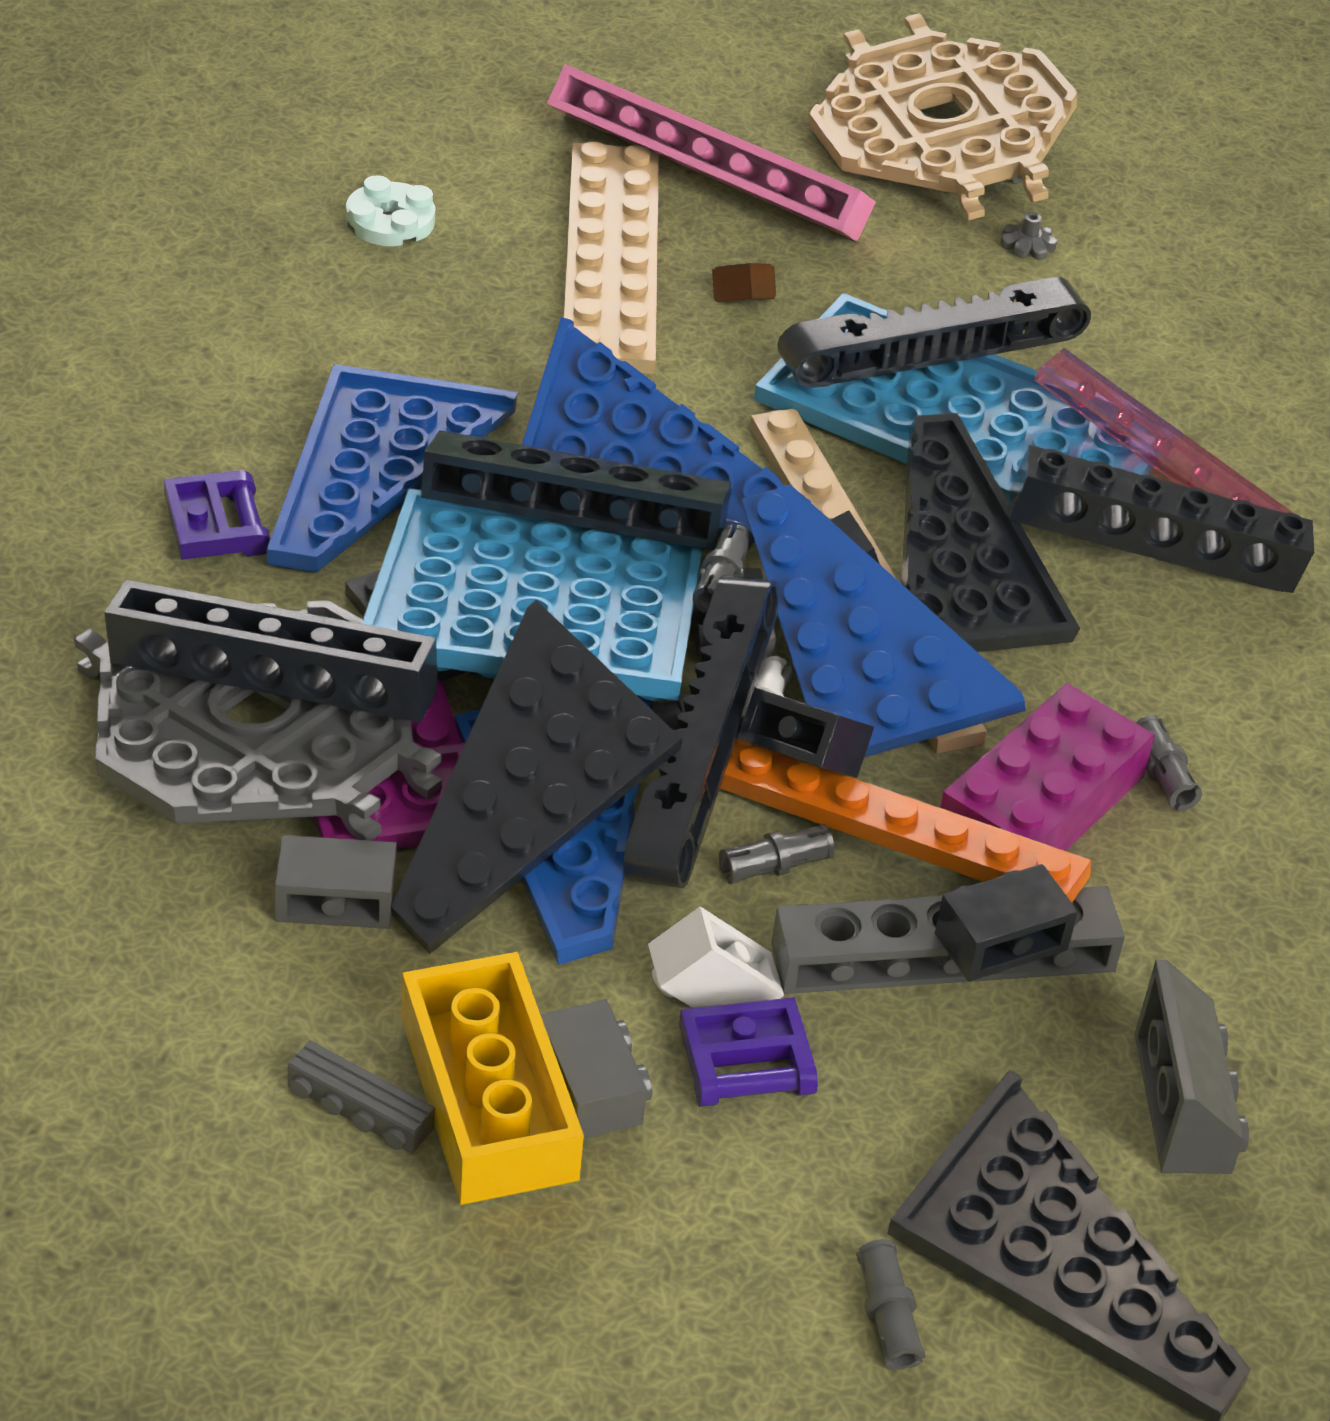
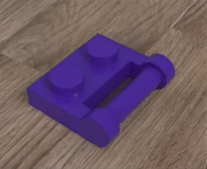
M236 470L164 479V495L181 560L243 552L248 557L267 554L271 538L269 531L261 525L253 497L256 493V486L253 476L249 472ZM221 497H228L231 501H234L241 527H228Z
M795 997L681 1009L679 1027L694 1079V1091L699 1107L718 1105L719 1099L793 1090L796 1091L797 1096L817 1093V1070ZM789 1059L791 1066L716 1075L714 1068Z

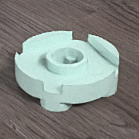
M371 176L364 181V187L357 189L349 196L346 202V222L354 228L356 236L372 244L400 246L403 245V240L416 237L417 242L427 237L435 226L436 207L433 203L432 190L422 185L412 186L400 182H390L388 178L383 176ZM386 212H393L391 215L384 214Z

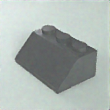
M1155 960L1134 1034L1161 1173L1232 1174L1239 1152L1247 1150L1249 1128L1246 1117L1239 1116L1237 1111V1073L1235 1069H1228L1226 1061L1228 1051L1227 1027L1225 1024H1218L1214 1001L1168 960Z

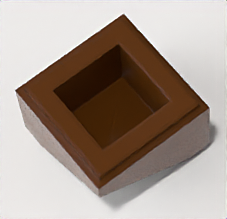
M745 263L718 266L712 269L714 299L717 302L745 299H775L776 297L775 269L771 264Z

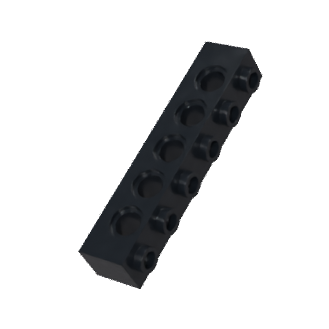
M439 430L424 453L421 498L715 550L720 540L721 532L726 527L732 482Z
M1029 445L1010 488V521L1275 591L1293 593L1315 553L1313 520L1302 518L1294 513H1283L1257 506L1246 500H1235L1208 493L1197 487L1190 488L1163 481L1152 475H1141L1118 469L1103 462H1092L1073 457L1054 449H1043Z
M131 580L123 582L104 612L110 663L420 723L438 689L436 637Z

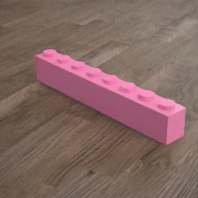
M564 64L547 102L548 105L572 119L632 145L644 146L650 151L659 154L662 158L854 241L859 239L876 203L863 191L566 64Z

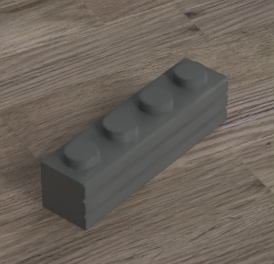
M311 1040L288 1064V1086L297 1096L301 1098L309 1097L320 1103L328 1113L332 1115L340 1114L348 1118L359 1130L363 1132L371 1131L379 1135L394 1149L402 1148L413 1154L434 1129L435 1107Z

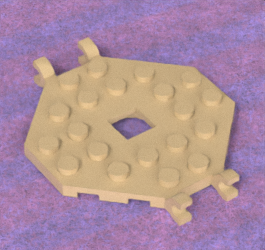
M920 13L905 17V25L909 29L911 36L870 47L859 29L844 33V41L850 49V53L845 54V60L849 67L845 73H838L827 88L826 98L821 105L815 104L809 113L811 130L842 171L955 193L958 196L961 210L968 221L985 216V209L978 199V196L984 195L985 185L1003 180H1013L1020 176L1024 190L1032 203L1048 198L1049 191L1044 186L1042 178L1049 176V169L1042 161L1076 109L1077 91L1041 50L1025 48L1022 54L1002 51V43L975 38H969L967 44L947 41V33L931 31ZM954 101L964 114L955 118L935 119L924 116L920 110Z

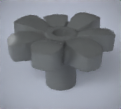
M1028 212L1024 215V219L1021 220L1020 226L1008 224L1004 227L1000 243L1004 249H1013V254L1026 258L1030 252L1034 259L1042 260L1047 257L1048 251L1056 249L1057 238L1051 236L1052 230L1050 228L1040 227L1041 215L1035 212Z

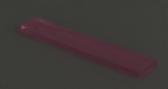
M1063 348L1039 368L1034 378L1038 384L1176 484L1190 488L1197 487L1208 493L1235 500H1246L1254 505L1283 513H1293L1067 349Z

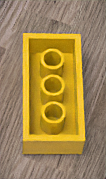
M518 952L402 972L401 1021L427 1102L435 1107L434 1124L460 1205L580 1181L584 1134Z

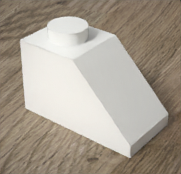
M698 907L648 943L654 965L652 977L659 990L667 997H675L692 1008L774 1000L784 996L772 952L702 907Z

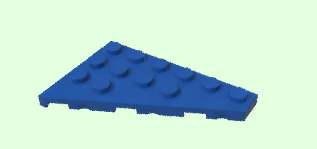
M560 318L522 445L732 482L726 526L733 524L734 528L730 538L733 537L737 525H742L751 532L742 499L784 487L785 485L780 482L778 476L767 467L762 469L739 451L738 445L710 424L700 422L694 412L685 405L681 404L679 406L656 389V383L628 362L617 359L613 355L612 350L603 343H595L574 327V321L568 318Z
M334 364L267 548V565L313 572L320 571L404 503L408 489H421L424 453L439 430L484 438L515 413L517 392Z
M792 485L742 499L766 580L775 581L778 586L777 616L805 704L874 726L865 757L1026 711L1023 694L1015 685Z
M637 695L652 710L653 701L646 700ZM481 709L455 715V723L462 743H466ZM640 783L521 879L558 965L613 949L625 877V847L634 822Z

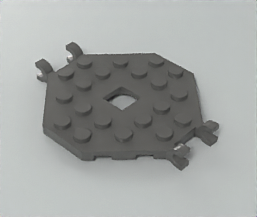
M329 600L307 601V610H291L361 624L363 619ZM275 603L259 604L264 606L275 607ZM89 628L74 638L75 647L88 656L77 663L78 671L90 678L100 675L101 679L97 712L98 740L95 750L97 775L175 824L337 815L342 818L346 829L357 840H373L382 833L381 824L372 820L369 816L380 809V799L367 792L397 770L403 772L407 783L414 791L427 799L442 788V779L430 772L441 763V754L427 747L422 748L412 742L410 720L396 719L394 717L256 691L287 711L269 722L258 724L238 723L223 713L254 693V690L110 663L108 643L100 634Z

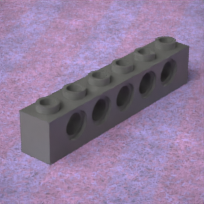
M1108 886L1084 887L1072 902L1078 913L1067 951L973 981L1116 972L1125 935ZM942 896L778 906L771 943L783 993L794 994L968 982L935 934Z

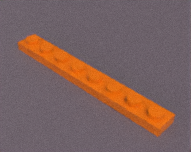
M737 738L720 786L722 790L818 824H825L827 827L983 882L1001 877L1009 871H1020L1043 864L1071 903L1086 884L1091 874L1090 859Z

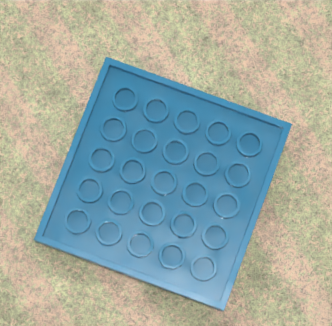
M408 489L362 624L436 637L437 671L455 669L476 672L487 678H495L527 607L537 600L636 695L650 701H661L664 699L679 701L694 607L692 594L698 583L703 549L421 498V490Z

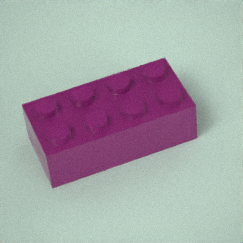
M1065 683L943 791L940 808L1066 851L1144 777L1155 734L1069 683Z

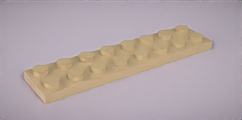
M599 142L573 143L564 318L574 321V327L595 343L601 342L611 349L617 359L628 362L641 373H655L659 154L641 145L627 147L604 145Z

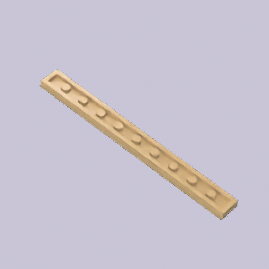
M776 410L751 415L750 430L780 482L785 486L792 485L829 519L849 510L873 545L880 565L896 579L797 410ZM978 724L930 738L928 741L937 754L984 744L987 731L983 724Z

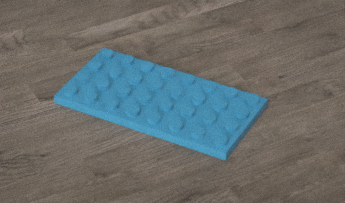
M842 293L820 318L842 314H857L870 319V313H876L885 319L887 310ZM996 354L815 388L801 386L781 358L756 384L754 400L777 410L795 409L803 421L905 464L908 462L909 429L915 416L958 413L1009 504L1010 488L1029 445L1043 449H1054L1073 457L1092 462H1103L1118 469L1141 475H1149L1173 443L1177 429L1173 425Z

